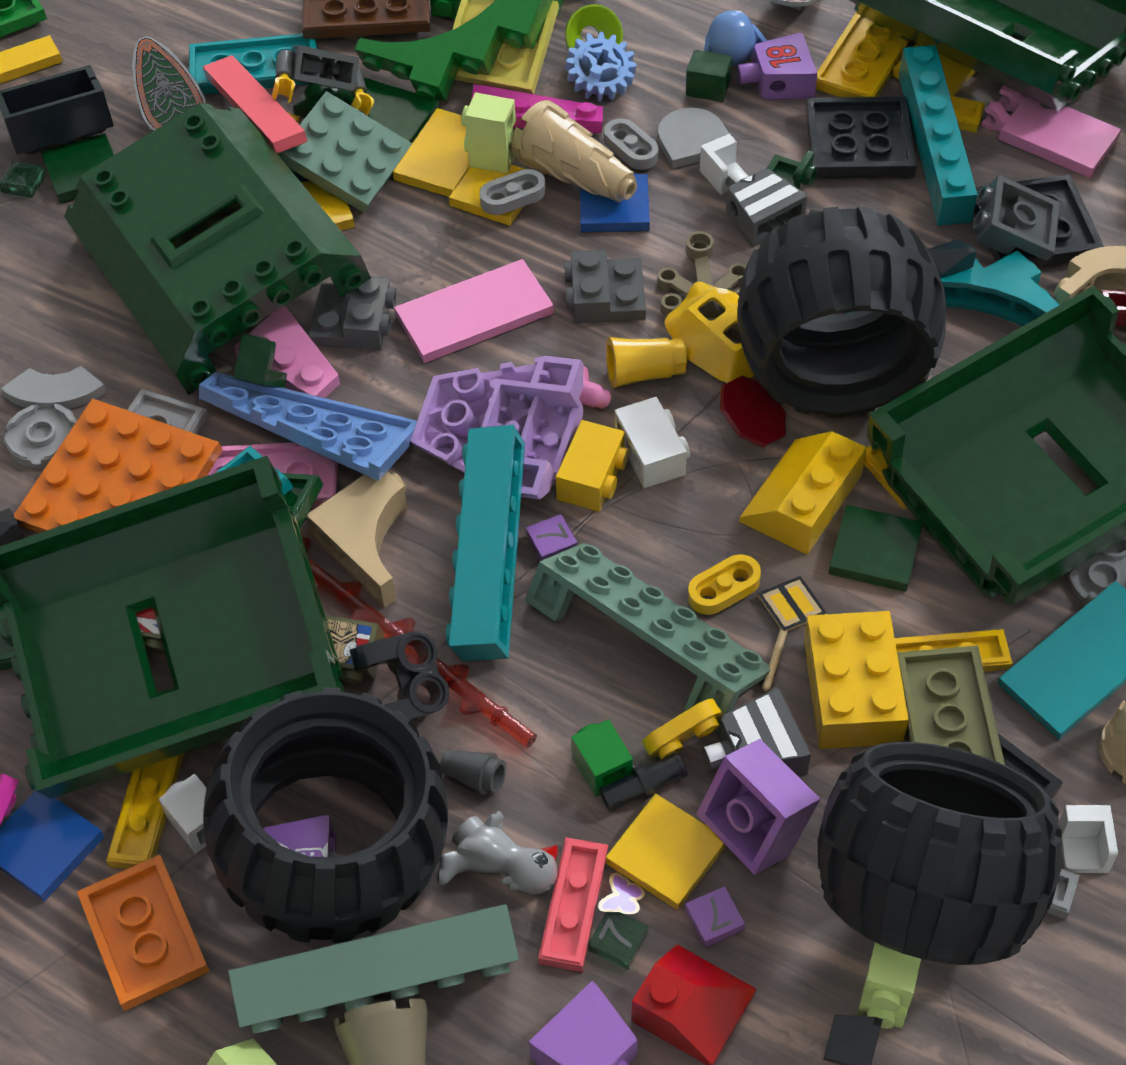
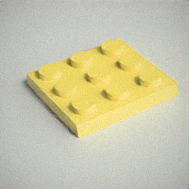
M461 0L453 29L478 16L495 0ZM552 1L533 49L523 46L520 49L514 48L503 41L490 75L480 72L476 75L470 74L459 67L455 80L534 94L559 11L558 1Z

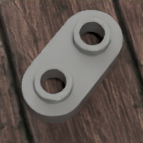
M614 119L605 125V145L628 166L637 170H646L656 165L658 162V144L635 123L627 119Z
M524 169L487 182L480 189V205L485 212L500 215L537 202L545 195V178L537 170Z

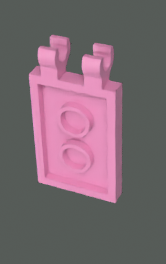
M1003 85L999 92L1005 96H1002L998 102H990L985 109V113L990 115H987L981 124L988 130L1000 132L998 140L1087 178L1092 177L1118 140L1121 129L1067 106H1064L1059 111L1044 108L1039 102L1027 96L1025 97ZM1006 111H1011L1013 114L1010 116Z

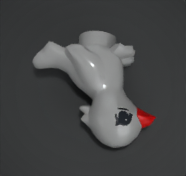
M499 810L491 814L485 823L478 816H473L462 823L455 831L452 841L458 846L457 850L441 855L436 879L438 885H446L454 876L466 871L480 874L505 873L507 876L503 878L501 884L509 885L511 891H521L530 895L541 894L549 890L557 879L558 867L555 860L558 855L557 845L541 849L525 848L516 845L501 830L504 816Z

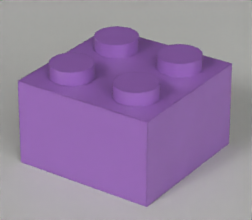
M758 739L724 756L696 815L756 875L791 854L820 798L761 739Z

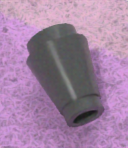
M448 749L443 754L440 762L442 774L448 775L450 778L482 795H486L488 792L497 793L502 787L506 776V763L504 760L498 759L495 753Z

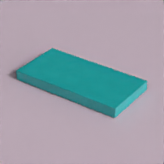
M302 33L189 44V73L197 82L203 94L220 93L205 76L203 66L233 55L264 89L274 88L276 58L279 52L291 50L294 45L317 49L316 38L304 39ZM293 80L295 82V86L310 84Z
M1114 581L999 677L998 685L1058 740L1063 738L1126 684V589L1117 581Z

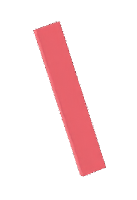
M233 55L203 66L207 79L234 108L241 109L277 154L307 142L305 130L272 98Z

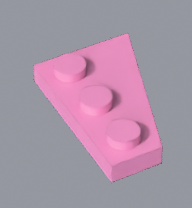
M286 306L273 312L248 334L266 337L276 343L271 369L287 373L285 382L287 389L326 398L340 385L338 373ZM238 342V343L234 346L235 354H236L237 357H238L240 342Z

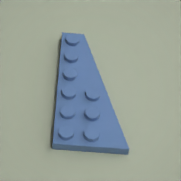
M214 372L199 385V399L377 481L384 476L412 444L410 440L417 420L282 387L260 385L220 372Z

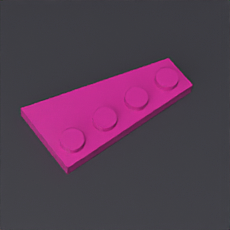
M474 84L472 98L476 92L515 99L516 121L513 128L517 126L524 129L527 122L521 118L529 108L540 101L550 100L559 105L569 114L570 118L591 133L602 134V106Z

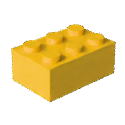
M890 611L807 615L804 647L819 749L876 746L882 743L903 742L909 719Z

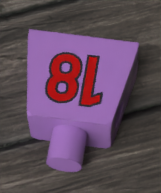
M803 33L757 43L753 47L752 63L737 65L736 73L739 85L756 82L760 96L765 100L815 98L817 71Z

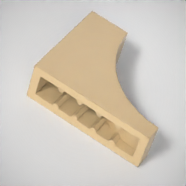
M388 471L379 481L366 475L361 476L307 515L311 538L383 608H386L397 599L393 577L379 558L380 548L390 526L407 510L405 495L407 487L398 474H390Z

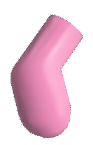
M584 366L583 389L579 400L585 406L604 409L611 401V394L608 390L603 389L601 385L589 381V371Z

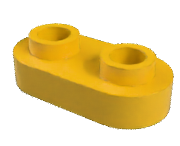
M738 554L698 574L689 583L688 602L690 606L700 614L713 615L752 594L758 589L760 584L761 567L759 563L748 555ZM736 578H743V579H745L746 581H744V582H738V581H736L735 579H736ZM710 596L713 599H704L702 597Z
M714 699L704 700L651 732L641 743L650 758L660 757L663 759L673 752L679 753L684 748L682 743L696 735L700 739L714 732L720 726L717 720L722 716V712Z

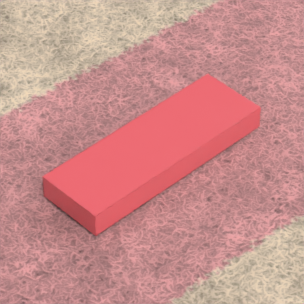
M565 837L557 879L539 951L538 964L583 973L606 865V856L608 855L607 844Z

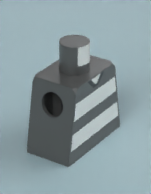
M740 169L731 172L726 179V185L729 187L727 191V213L752 248L761 244L763 238L773 229L778 230L788 224L789 220L803 213L805 215L807 195L770 169H762L749 177Z
M779 688L771 690L724 714L720 718L718 736L720 741L702 747L705 764L709 771L719 769L724 756L761 739L798 777L808 775L811 753Z

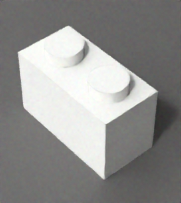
M657 396L615 410V429L625 431V447L630 450L628 460L643 488L686 475V459L690 458L688 443L683 436L679 437L676 433L674 419L670 410L663 409Z

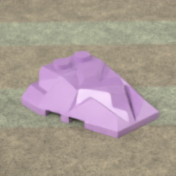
M542 356L534 358L535 364L515 367L512 362L500 364L501 370L481 373L478 368L433 376L410 442L418 449L465 473L462 449L463 445L468 442V431L470 428L514 425L525 442L521 497L540 500L550 491L552 485H556V475L583 417V406L579 398L583 389L584 364L578 359Z

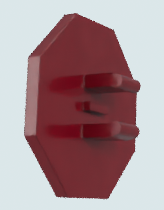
M742 375L721 386L720 411L738 437L764 448L786 435L785 410L759 382Z

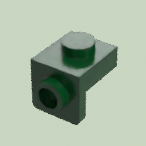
M807 151L801 162L775 154L766 169H770L803 192L806 185L811 186L816 177L817 167L813 166L815 153Z

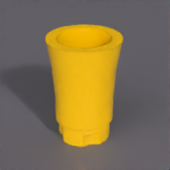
M607 338L606 367L612 388L653 379L671 378L672 375H684L686 373L687 353L683 339Z

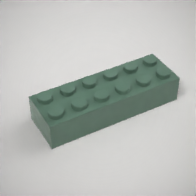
M507 904L259 962L231 969L228 972L239 1028L251 1025L252 1033L255 1034L281 1027L284 1024L282 1017L298 1014L299 1022L325 1017L329 1014L328 1006L344 1003L346 1011L374 1004L373 995L389 991L391 992L392 1000L419 994L418 984L436 980L437 987L440 989L464 983V973L481 970L484 978L510 972L509 962L519 960L508 907Z

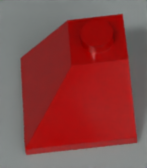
M677 944L654 964L632 1000L631 1022L705 1065H714L757 989Z

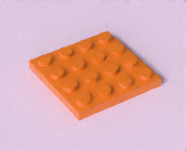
M92 398L14 513V517L20 527L41 533L203 478L208 475L223 449L218 441Z

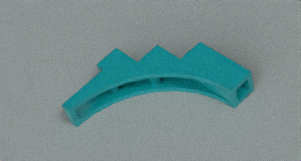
M1018 250L986 268L975 258L972 268L941 278L945 292L946 307L964 308L988 313L1016 323L1021 327L1060 305L1045 289L1038 285L1041 271Z

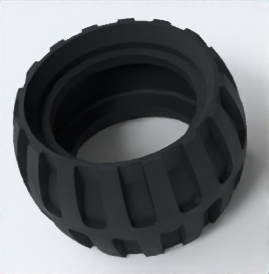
M838 206L823 208V211L806 216L803 213L791 218L788 224L778 230L773 229L763 238L760 248L754 249L741 281L737 307L738 331L744 354L756 379L770 396L781 405L785 403L794 407L798 412L826 414L827 417H842V414L858 412L860 414L875 411V408L884 406L926 382L931 368H935L942 350L946 330L944 287L937 266L922 240L897 217L891 214L885 216L876 213L872 208L860 206L857 209H839ZM855 311V312L846 313V314L831 315V314H835V313Z
M323 688L320 692L305 694L297 691L284 695L279 702L268 708L262 706L244 721L240 731H236L226 742L216 759L211 779L206 788L203 808L204 837L208 855L222 887L236 905L241 908L245 906L248 916L253 921L269 931L275 928L288 934L290 939L299 942L310 943L311 939L332 940V943H342L353 940L355 935L367 930L373 933L385 927L396 919L400 909L405 910L410 907L423 892L440 860L446 840L448 826L447 793L443 784L440 765L431 746L424 737H419L416 726L399 710L396 712L384 706L379 698L366 693H362L360 696L341 692V688ZM333 776L357 781L380 795L395 815L396 823L391 831L370 848L344 857H309L281 846L259 825L256 814L275 792L300 779Z

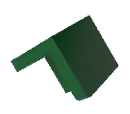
M694 50L686 70L685 94L690 97L724 102L731 82L732 56Z
M242 334L234 378L265 386L285 387L287 373L271 369L276 343L266 337Z

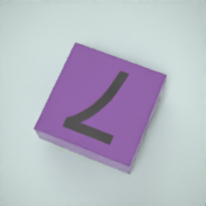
M561 514L526 527V536L540 561L578 545Z
M725 886L685 903V912L704 948L745 930V922Z

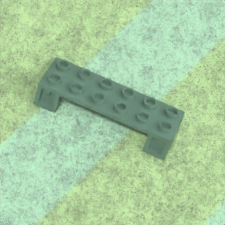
M582 543L539 562L525 601L556 622L565 617L575 593L697 675L698 678L684 707L685 711L704 700L712 698L723 716L733 710L742 692L765 679L770 671L769 664L764 662L758 653L745 649L732 641L726 632L711 627L699 619L691 609L679 606L667 598L659 588L647 585L635 577L627 567L615 564L603 556L602 552L595 546Z

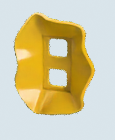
M696 282L691 286L683 302L665 318L664 323L668 333L673 339H683L688 360L720 381L728 383L742 375L748 378L755 376L748 364L742 344H735L724 335L726 330L734 324H738L737 307L739 295L733 291L716 288L704 282ZM709 301L717 302L725 310L723 314L712 321L705 318L698 311L699 308Z

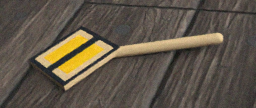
M801 576L757 593V597L780 628L769 663L770 671L766 675L762 686L765 692H768L771 688L788 631L805 625L807 615L827 614Z

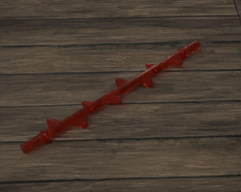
M304 537L302 539L308 554L311 540ZM308 557L317 589L323 588L353 612L351 619L378 623L385 633V638L414 631L416 621L410 617L391 622L358 596L362 588L360 582L341 583ZM406 646L404 651L408 655L407 660L417 665L419 659L416 650L413 647ZM439 658L436 659L439 675L445 679L450 689L463 698L459 709L462 714L481 712L490 719V723L493 726L498 725L526 748H529L535 742L537 734L508 713V708L499 706L466 680L469 672L468 665L448 666Z

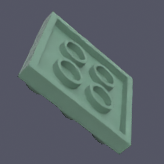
M326 91L300 124L305 130L307 142L280 152L278 155L290 169L365 213L393 175L394 169L412 143Z

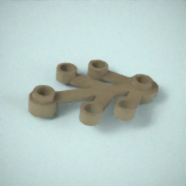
M695 231L686 238L685 252L689 259L694 262L697 282H704L712 286L708 259L713 255L714 239L707 232ZM742 263L730 265L728 272L713 287L731 290L734 286L741 287L746 265ZM671 267L662 268L658 272L657 285L661 290H676L687 296L693 283L681 277L678 271ZM740 289L734 292L739 295ZM674 293L664 295L661 298V313L667 317L670 312L682 303V298ZM709 301L701 307L700 313L710 321L715 320L725 312L723 308L716 310L715 301ZM729 329L724 332L725 336L728 335Z

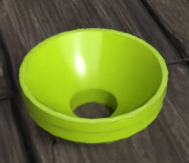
M591 4L579 8L571 15L565 27L564 36L568 50L569 48H574L576 39L582 40L581 32L587 26L594 27L598 35L599 32H603L605 39L608 40L612 35H616L615 43L618 45L623 40V29L619 18L612 10L603 5Z

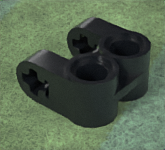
M412 631L360 645L349 650L355 671L387 663L390 671L396 676L399 691L397 694L398 701L385 704L384 706L394 712L399 710L411 721L424 718L441 710L448 702L449 686L445 679L439 675L436 665L437 646L428 634L421 631ZM406 646L413 647L416 650L419 659L417 665L410 663L406 659L404 651ZM418 685L428 690L430 694L428 705L418 700L416 695Z

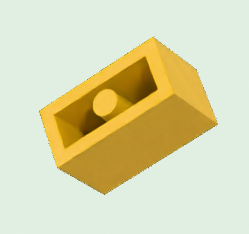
M581 420L556 475V500L600 512L605 499H611L614 495L617 485V477L615 476L618 469L624 470L629 458L630 450L625 447V431Z

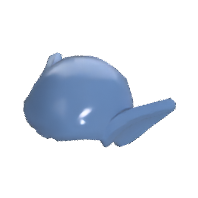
M737 10L725 11L717 15L712 21L706 34L704 51L731 55L732 66H737L752 57L753 47L757 43L767 40L743 12Z

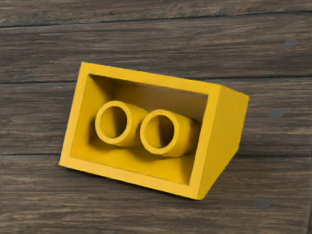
M833 431L795 439L739 518V522L808 555L862 476L867 447Z

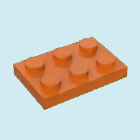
M157 855L77 891L116 995L124 1011L210 972L161 855Z

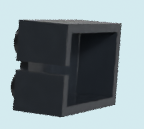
M91 65L0 90V112L16 155L22 153L33 154L40 151L42 147L52 144H67L76 137L86 134L98 135L107 128L114 127L104 91Z

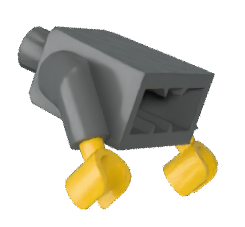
M294 45L291 50H282L277 55L276 79L272 92L274 100L277 99V95H284L288 98V103H290L295 88L293 80L325 87L350 90L351 95L355 97L351 106L362 111L367 116L374 104V99L366 94L367 89L361 69L358 66L359 57L301 45Z

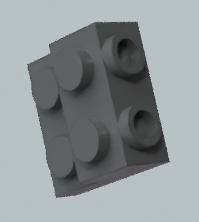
M999 174L989 186L984 185L976 198V205L981 206V210L976 215L972 225V229L978 231L977 242L1006 255H1009L1017 247L1045 261L1055 253L1060 202Z
M606 250L571 251V261H564L565 283L572 282V287H566L567 309H574L575 323L646 320L641 258L607 259Z
M370 276L371 279L343 297L339 296L334 284L321 283L309 332V337L314 344L325 347L381 350L384 335L389 336L391 332L389 309L396 307L397 291L395 287H391L390 278Z

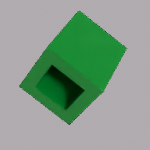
M609 719L599 724H588L571 736L572 758L595 797L600 795L599 787H604L633 773V758Z

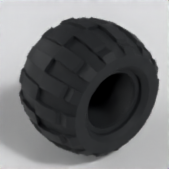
M890 742L870 747L852 757L851 764L841 772L825 806L817 840L818 869L820 870V880L822 881L821 888L824 890L823 898L829 907L849 927L864 937L905 955L956 965H979L1010 958L1019 953L1021 946L1026 944L1027 940L1033 936L1053 902L1061 872L1062 830L1058 824L1059 810L1054 801L1037 783L1022 773L992 759L951 747L919 742Z

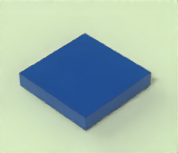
M633 174L637 182V189L630 199L616 202L601 195L591 194L580 188L581 232L649 231L648 175Z
M35 790L0 827V870L45 902L105 836L102 830L57 798L50 799Z

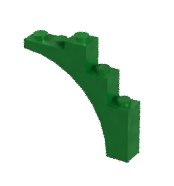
M495 0L478 16L460 27L438 36L411 42H380L359 38L355 51L366 68L379 72L380 69L389 71L397 78L410 80L416 94L446 101L459 67L470 74L476 75L480 72L490 75L503 41L514 48L520 49L523 46L533 49L553 0Z

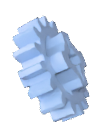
M599 32L596 39L588 33L586 34L585 42L576 39L574 48H569L565 63V70L568 71L567 81H576L574 91L578 92L584 89L586 91V99L592 94H596L599 102L602 101L603 95H608L611 100H614L616 91L624 95L627 85H632L636 70V63L632 62L634 52H625L627 46L625 41L619 45L615 43L616 35H612L608 40L605 39L603 32Z

